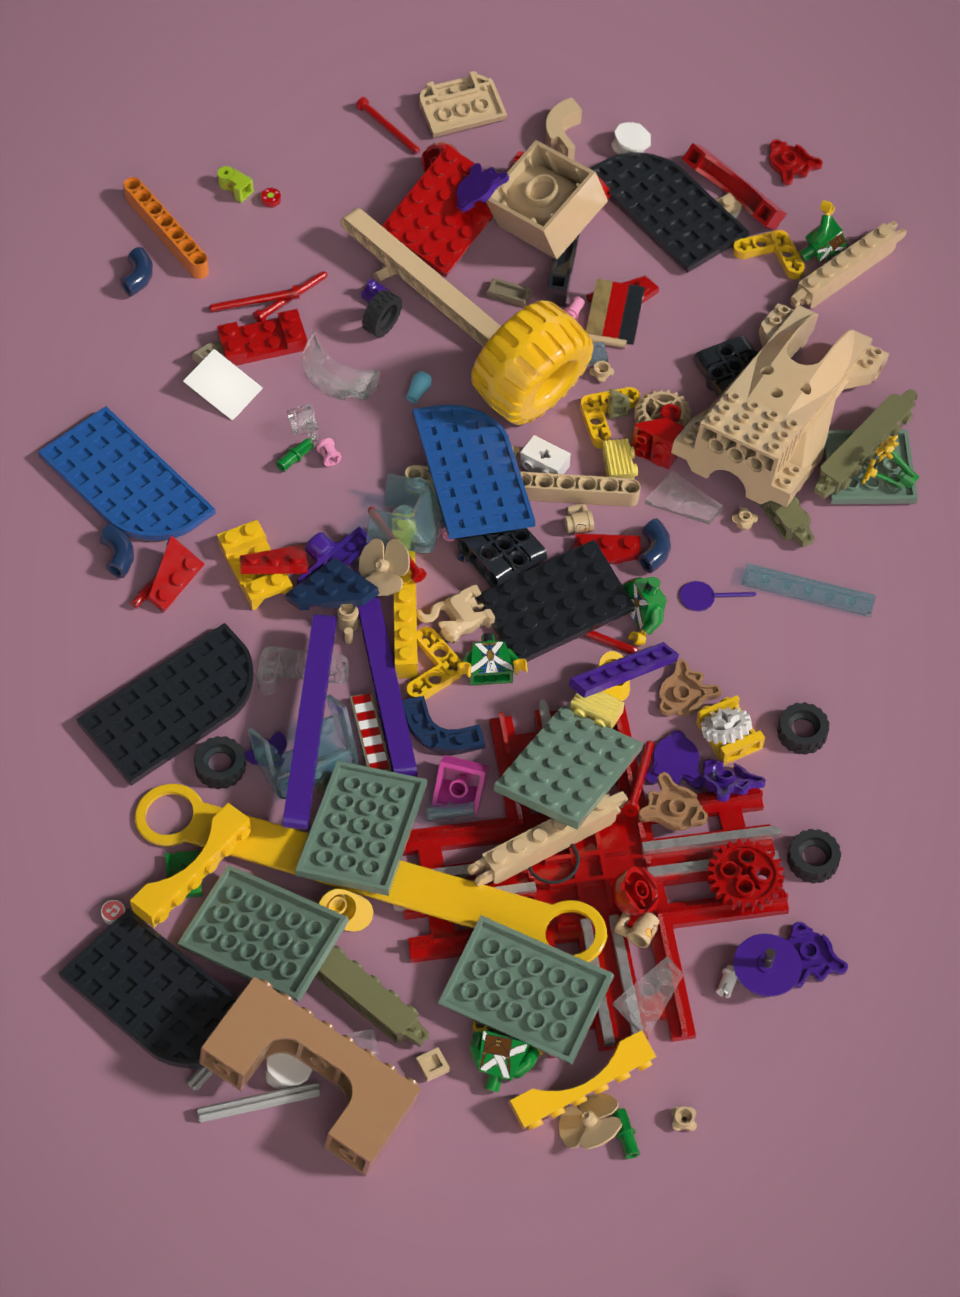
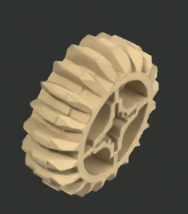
M661 388L658 392H655L652 389L650 394L645 393L643 398H639L634 410V419L636 423L660 419L661 408L666 404H675L681 409V419L678 424L683 425L685 428L691 421V408H689V403L685 401L684 396L678 397L677 392L672 394L669 389L663 392Z

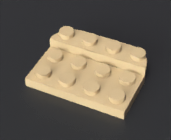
M477 71L469 72V77L436 85L431 81L426 84V87L420 94L419 109L423 111L433 138L507 119V113L493 80L478 75Z

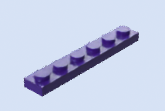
M662 642L570 678L569 686L583 698H586L672 664L678 660L679 654Z

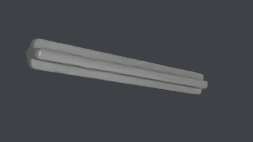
M312 1082L199 1107L197 1109L198 1119L200 1122H206L319 1097L321 1094L318 1082Z

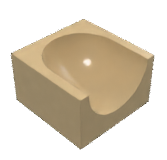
M535 140L507 172L509 181L499 186L486 202L498 227L557 260L608 200L595 171Z

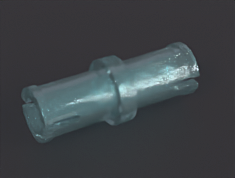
M474 801L456 804L447 802V805L427 806V812L429 813L427 814L428 821L448 818L451 821L455 820L456 817L475 816V810L473 809L475 808Z

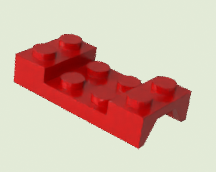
M298 309L279 312L276 319L239 327L237 321L217 326V336L221 341L225 358L235 366L308 350V339Z

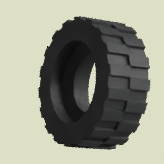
M388 290L379 291L365 309L362 328L378 338L388 334L400 316L402 309L401 298Z
M807 702L789 705L786 710H783L778 723L777 733L781 744L787 747V750L793 751L796 754L807 755L808 753H815L818 749L820 750L823 744H825L829 732L830 723L827 720V715L823 713L820 707L818 708L814 704H807ZM799 719L810 721L815 731L809 737L797 736L792 730L793 723Z
M226 736L208 738L195 751L194 766L196 775L201 780V783L206 784L208 787L226 789L229 786L236 785L243 778L242 775L246 771L245 753L242 750V746L233 738L230 739ZM224 753L231 758L232 763L226 771L216 772L209 767V759L215 754Z
M820 829L803 830L790 843L787 863L790 866L791 872L797 878H801L802 881L822 883L832 878V875H835L841 858L840 845L828 832H823ZM810 846L819 847L824 851L826 859L821 865H809L803 859V851Z

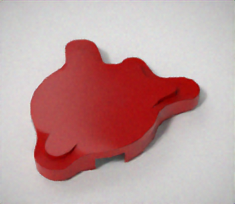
M778 139L772 140L770 143L769 164L775 172L780 174L783 185H791L794 175L804 178L807 177L810 170L822 168L823 161L809 155L798 144H795V147L788 146L787 142Z

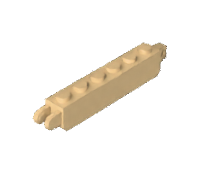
M891 221L887 225L883 223L798 283L795 294L791 297L790 305L795 309L798 305L802 306L804 304L810 308L816 307L891 254L896 248V243L905 237L907 230L902 228L895 232L898 226L897 222Z
M623 791L612 796L606 794L578 830L551 818L483 853L482 859L470 864L467 871L472 875L485 869L486 872L478 876L474 881L478 887L491 881L494 884H499L568 848L571 844H575L610 826L616 820V815L620 813V809L623 808L628 798Z

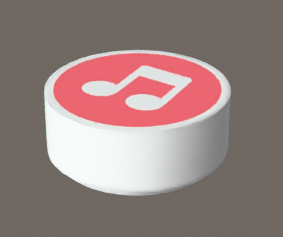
M118 900L107 901L101 908L102 919L109 925L125 912L123 903Z

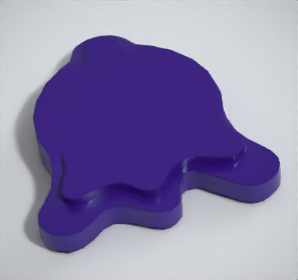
M480 163L474 164L471 167L470 174L458 186L457 207L461 212H466L475 207L473 203L480 200L483 203L486 202L499 186L509 181V175L507 172L497 173L493 167L483 171Z
M676 730L671 732L670 736L661 740L655 747L654 765L646 774V782L650 785H655L658 783V775L666 772L677 785H679L680 780H684L693 789H701L703 783L702 776L698 772L699 751L697 747L686 738L682 731Z
M708 759L703 763L704 774L702 776V783L708 790L716 793L718 801H728L732 793L745 795L751 788L765 787L766 779L764 777L751 774L736 763H734L733 768L723 766L724 762L714 759Z
M796 922L792 925L788 941L799 953L802 963L801 975L794 988H802L809 975L814 976L818 982H823L830 973L843 975L847 972L848 964L835 955L830 940L824 934L820 935L813 932V929L803 922Z

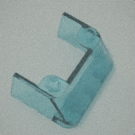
M388 474L384 506L395 509L393 513L370 509L366 542L376 538L380 539L384 546H387L391 539H398L409 551L420 553L432 552L444 527L435 492L423 478Z
M330 694L326 698L331 716L323 719L314 787L330 780L337 760L358 764V754L347 707ZM253 728L248 729L256 762L273 792L279 798L286 799L293 750L279 755L277 749L273 745L268 744V741Z

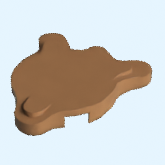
M679 659L675 663L674 673L661 684L659 712L664 716H688L694 714L706 701L719 698L722 690L718 685L702 684L704 674L690 670L688 663L683 659Z
M666 772L660 773L657 778L661 791H650L647 796L648 805L640 809L638 813L640 821L657 822L665 828L674 831L687 830L694 826H703L708 819V814L700 805L697 795L690 789L674 783Z

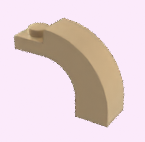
M572 97L558 103L549 112L546 120L545 141L548 147L574 160L575 145L565 134V131L581 124L582 109Z

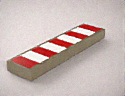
M372 692L350 696V703L366 767L392 772Z

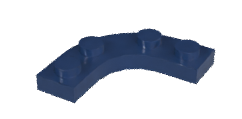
M424 696L402 700L408 728L414 738L426 748L444 754H460L485 748L480 725L460 729H445L433 722Z

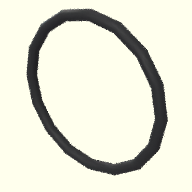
M571 844L570 846L576 854V865L573 872L561 880L549 881L540 878L529 867L531 875L538 881L547 884H560L569 880L577 872L580 865V856L575 845Z

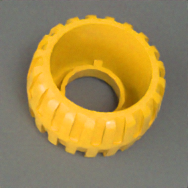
M544 300L537 301L516 312L491 336L475 360L471 373L472 385L489 407L510 423L516 425L531 423L536 418L543 416L548 409L551 410L561 398L563 399L567 395L568 390L578 382L579 376L584 373L586 365L591 360L593 342L575 318L555 303Z

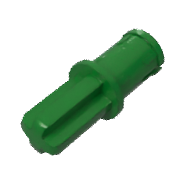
M306 438L295 448L290 447L288 452L275 462L278 469L285 472L293 464L302 460L301 457L314 448L313 442Z
M619 1108L612 1114L613 1117L618 1118L622 1123L616 1137L620 1139L625 1159H633L640 1155L634 1136L636 1131L631 1126L627 1110Z

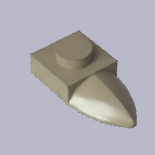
M213 342L203 346L193 353L192 359L200 364L213 349L224 355L221 342Z

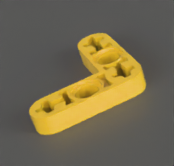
M775 230L742 238L734 243L733 255L738 259H748L774 252L788 278L795 280L803 276L804 263L790 236L783 230ZM763 242L766 244V246L759 247L756 245V243ZM789 252L792 254V256L785 257L782 255V253Z
M636 388L615 389L626 396L634 398H629L630 409L636 406L640 398V392ZM609 391L586 395L581 399L580 410L593 446L602 449L604 440H611V432L604 413H607L608 404L605 403V400L608 399ZM599 419L601 423L595 425L592 424L590 420ZM601 431V437L604 440H601V438L598 437V432Z
M422 627L418 630L417 645L434 663L435 667L408 684V699L424 696L426 700L463 675L457 676V671L454 669L449 670V664L452 668L457 667L458 669V663L461 662V659L431 627ZM423 636H425V637H427V638L430 637V642H429V640L426 639V638L423 639ZM436 650H444L446 655L437 657L434 655V652ZM437 676L441 678V682L433 684L429 679ZM414 689L417 690V691L421 690V693H420V694H418L417 692H414V693H413V690H414Z

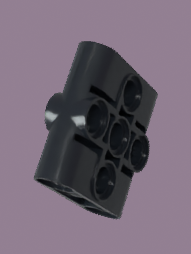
M739 336L702 349L695 354L693 359L706 379L707 388L714 391L716 396L719 397L759 352L754 350L746 336Z
M527 528L462 537L457 541L461 554L493 588L502 585L547 559L546 549Z

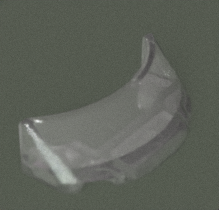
M312 332L301 355L302 365L308 381L317 390L332 398L345 401L346 398H358L359 401L367 400L380 387V372L378 370L355 369L338 363L323 350V346L319 344L317 332Z

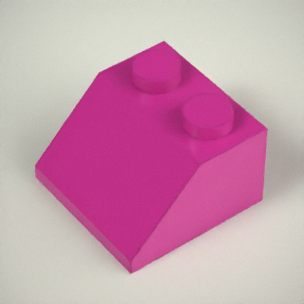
M445 755L440 761L431 806L477 816L485 791L490 765Z

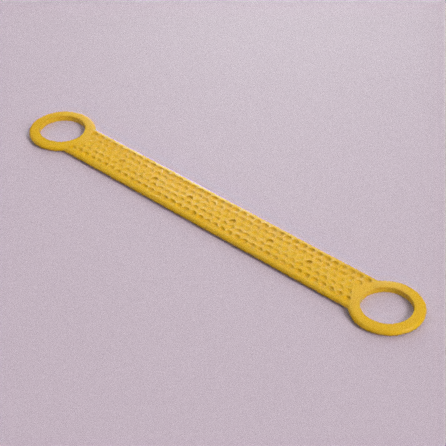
M175 783L163 784L151 789L141 798L135 810V825L140 835L152 844L175 846L186 842L204 848L211 832L212 818L222 807L202 802L200 796L188 786ZM166 795L182 796L193 807V817L189 825L182 831L172 835L158 834L151 830L146 823V814L150 805L158 798ZM246 815L250 819L251 832L245 840H241L235 846L230 856L296 875V868L309 833L297 829L283 828V825ZM402 860L400 861L389 896L317 881L470 928H475L482 915L547 945L549 944L545 933L549 922L562 913H579L592 922L596 934L592 945L586 951L572 956L588 963L601 953L607 939V928L602 916L595 908L584 902L567 900L551 905L487 885L478 887L473 881Z

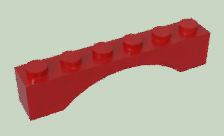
M692 143L682 157V160L695 171L715 183L725 192L730 193L751 216L765 227L776 230L787 215L785 211L703 146Z

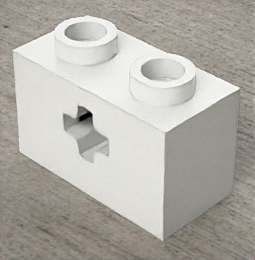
M534 435L521 451L520 465L526 470L536 473L564 474L570 467L571 453Z

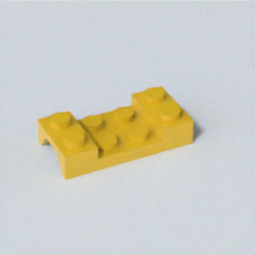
M258 520L217 534L218 546L252 611L256 610L264 599L279 593L285 595L293 589L287 574H241L240 555L271 550Z

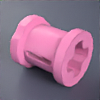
M325 438L316 445V449L322 454L324 458L323 463L327 467L335 466L342 458L341 454L336 451L334 447L335 442L331 438Z

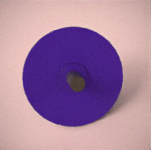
M757 934L747 938L737 948L733 960L734 972L739 982L747 990L761 997L779 996L790 991L797 984L802 971L801 958L795 947L786 939L774 934Z

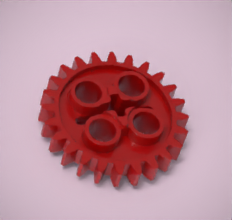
M737 839L736 845L728 841L727 848L721 845L719 852L714 851L713 859H709L706 875H709L707 884H712L710 892L717 891L715 899L724 898L723 906L731 903L732 910L737 906H740L742 913L745 911V907H749L752 913L755 906L763 910L764 903L771 906L773 899L777 900L779 892L782 891V883H784L785 876L782 875L784 867H779L781 859H774L775 851L767 853V845L762 849L759 848V841L754 845H751L750 839H747L746 844H742L741 840ZM742 859H749L751 862H744ZM728 871L731 872L733 875H726L724 872ZM762 875L767 879H760L758 876ZM744 888L747 889L749 892L745 893L742 892L740 889Z

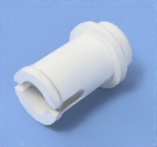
M727 965L722 970L723 977L716 989V993L722 997L726 993L725 998H730L738 979L735 975L734 967Z

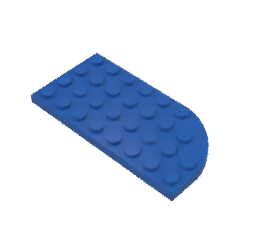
M448 404L413 409V418L449 539L535 527V518L509 436L501 424L479 410L461 405Z
M107 406L38 451L39 457L108 524L116 526L129 537L149 541L168 540L171 535L176 538L191 532L216 514L215 508Z

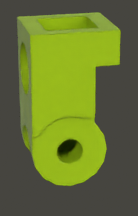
M223 166L218 169L219 187L234 193L235 200L239 203H242L254 192L253 179L230 166Z

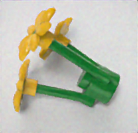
M897 435L889 436L886 442H880V446L875 450V453H877V456H880L878 463L887 457L901 468L896 476L899 480L897 481L878 473V470L873 467L876 459H871L866 467L867 472L863 474L862 484H865L866 480L868 481L869 476L873 478L878 477L896 485L902 490L904 486L910 489L919 479V475L910 469L894 451L895 447L899 445V442L895 441L898 438Z

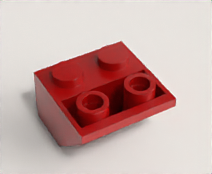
M668 418L636 423L632 441L635 454L640 458L653 462L659 467L669 470L678 457L671 453L674 440L684 429V426Z

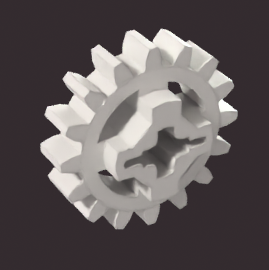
M730 707L719 709L718 713L711 712V717H704L705 721L701 722L703 737L707 738L708 742L713 740L714 744L720 741L723 745L727 742L735 743V739L742 740L743 735H749V730L752 729L750 714H747L746 710L740 711L739 708L731 710Z

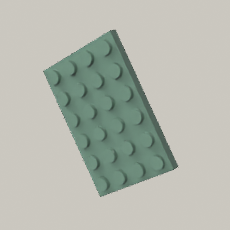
M561 706L494 785V791L578 830L640 753L643 743L607 726L602 727L595 724L592 719L575 715L573 711Z
M337 760L298 862L296 876L389 896L427 786V779Z
M228 864L177 944L180 948L249 980H252L254 977L259 980L264 979L278 993H285L294 1001L300 1002L349 920L345 915Z
M481 915L438 1003L447 1009L513 1039L528 1043L531 1047L572 1065L614 974Z

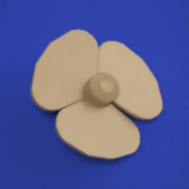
M372 539L364 547L359 561V573L378 587L379 594L377 596H389L399 592L403 586L400 576L407 574L410 568V556L407 548L398 539H391L387 543L385 559L383 542L380 539Z
M603 1093L586 1096L587 1101L579 1105L580 1110L574 1106H568L564 1109L565 1113L561 1114L559 1121V1133L566 1147L574 1149L581 1145L584 1149H592L602 1146L614 1138L621 1129L622 1123L616 1117L604 1118L613 1114L618 1108V1101L614 1097Z

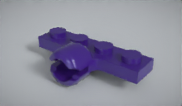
M359 526L339 543L333 542L324 532H318L308 541L305 548L306 552L316 561V564L308 570L307 574H303L297 579V584L303 582L334 558L349 566L361 556L364 547L372 538Z

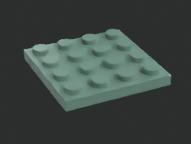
M855 430L828 431L824 448L825 461ZM901 430L897 435L898 438L895 440L899 442V445L895 447L894 451L914 471L908 430ZM876 454L874 469L878 470V473L898 481L899 479L896 476L901 468L887 457L878 463L880 456ZM868 463L864 466L862 473L858 477L854 476L851 479V483L846 490L842 489L837 495L830 494L831 504H917L918 500L916 483L910 489L904 486L901 490L894 484L878 477L873 478L869 476L868 481L866 480L865 484H862L863 474L867 472L866 467Z

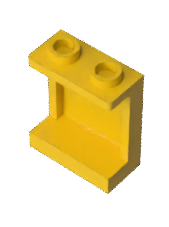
M738 695L731 698L726 697L715 705L701 708L696 720L700 731L702 732L701 722L705 721L704 717H711V712L718 713L719 709H727L728 707L731 710L739 708L742 711L739 707L740 699ZM752 727L749 730V735H743L742 740L735 739V743L727 742L723 745L720 741L714 744L712 740L708 744L718 760L726 765L763 749L765 736L761 730L755 732Z

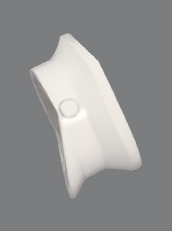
M622 123L614 132L615 139L611 147L618 154L643 153L651 145V134L639 123Z
M273 1054L266 1058V1081L274 1089L281 1090L299 1086L309 1079L313 1070L289 1054Z

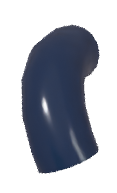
M142 247L134 248L129 253L127 260L133 269L130 274L121 278L123 289L130 297L147 286L153 273V263L146 250Z
M658 518L649 521L642 530V534L649 541V548L639 555V562L649 574L656 571L666 562L671 550L670 535Z
M108 524L100 535V543L112 551L111 559L106 564V567L112 575L124 578L134 561V547L126 533L116 526Z

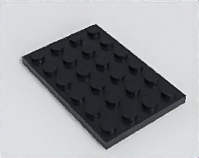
M595 539L519 574L496 588L492 587L485 590L476 597L480 604L483 603V611L491 609L495 621L492 623V626L500 641L505 642L506 647L511 649L519 659H526L527 662L635 611V605Z

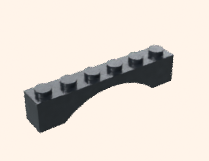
M580 234L557 260L555 258L553 260L547 283L546 301H551L557 306L566 307Z

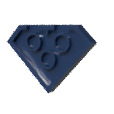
M334 558L287 592L285 597L286 601L294 607L304 611L314 606H322V609L340 608L341 604H353L354 607L363 606L379 594V590L370 581Z

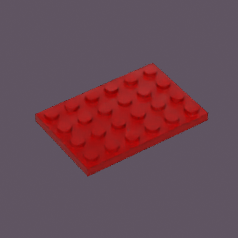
M449 145L445 147L382 225L384 229L445 278L493 218L487 202L483 203L481 200L473 203L475 207L466 212H461L457 207L458 186L470 174L471 167L475 163Z

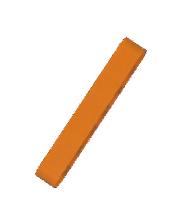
M136 177L127 178L123 182L125 199L194 278H205L209 273L208 258L205 252L140 179Z

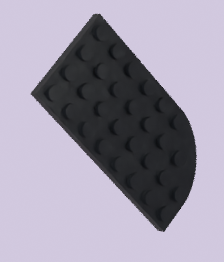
M623 153L609 157L590 168L596 172L597 176L609 188L607 194H611L609 199L687 273L731 248L737 240L749 237L750 231L679 165L667 158L649 153Z
M223 623L77 718V724L129 785L132 786L234 718L243 709L250 697L254 682L253 662L250 652L229 626Z
M130 909L125 911L58 973L60 979L153 1058L162 1063L180 1068H205L199 1063L201 1048L238 999Z

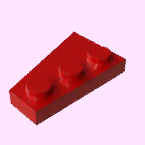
M575 533V548L595 539L609 564L613 563L616 565L639 559L641 554V536Z
M172 535L168 539L158 571L146 598L163 613L205 565Z
M305 544L240 555L241 574H307L308 562Z

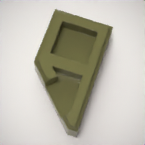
M609 389L608 419L628 416L630 410L629 397L614 389Z

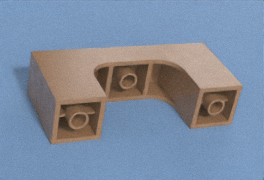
M254 977L202 1046L199 1063L239 1091L243 1089L262 1061L273 1054H289L337 1085L347 1098L348 1106L328 1133L324 1148L366 1176L415 1105L421 1088L418 1087V1083L412 1078H405L397 1073V1069L389 1063L384 1064L376 1059V1055L369 1049L363 1050L357 1046L356 1042L348 1035L342 1036L336 1032L333 1025L329 1022H321L315 1018L313 1012L308 1008H301L293 1003V999L287 994H280L275 991L268 981L264 979L259 980Z

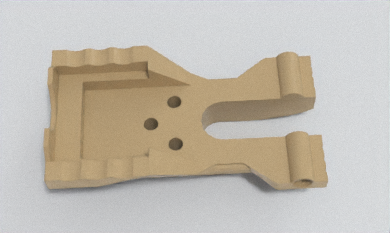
M778 303L761 323L758 333L763 346L761 351L708 409L692 418L674 440L671 453L687 460L691 471L706 479L715 470L732 472L743 482L746 498L759 504L772 500L787 508L796 493L822 461L835 400L844 389L869 385L872 381H876L882 368L887 363L889 353L872 346L873 338L850 329L837 340L819 363L814 365L796 363L791 358L799 348H803L807 343L809 336L814 331L819 314L799 305L795 310H792Z

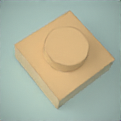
M730 193L716 200L731 215L742 209L741 203Z
M439 1047L416 1057V1062L427 1082L450 1072V1067Z

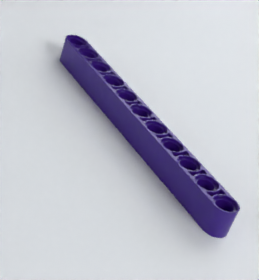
M376 596L365 605L357 606L391 769L395 773L418 777L379 596Z
M313 614L283 815V828L308 829L336 633V616Z

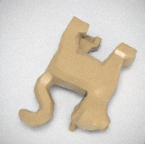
M477 585L463 589L458 594L448 597L445 601L436 603L432 606L429 615L424 614L420 609L417 610V618L424 623L433 622L438 618L440 610L445 611L452 621H441L438 623L441 627L439 636L446 641H450L452 644H456L462 635L473 633L481 626L493 627L492 623L495 621V616L491 609L483 611V603L476 602L474 596L481 595Z

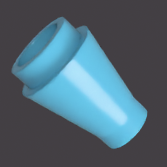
M418 371L417 374H414L406 399L412 403H417L421 396L432 386L431 376L423 371Z

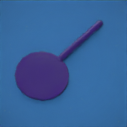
M700 581L689 582L680 590L681 603L686 608L698 612L710 608L714 603L715 597L757 595L756 592L714 593L708 584Z

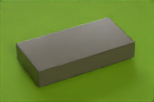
M493 278L487 289L486 297L524 308L529 300L532 289Z

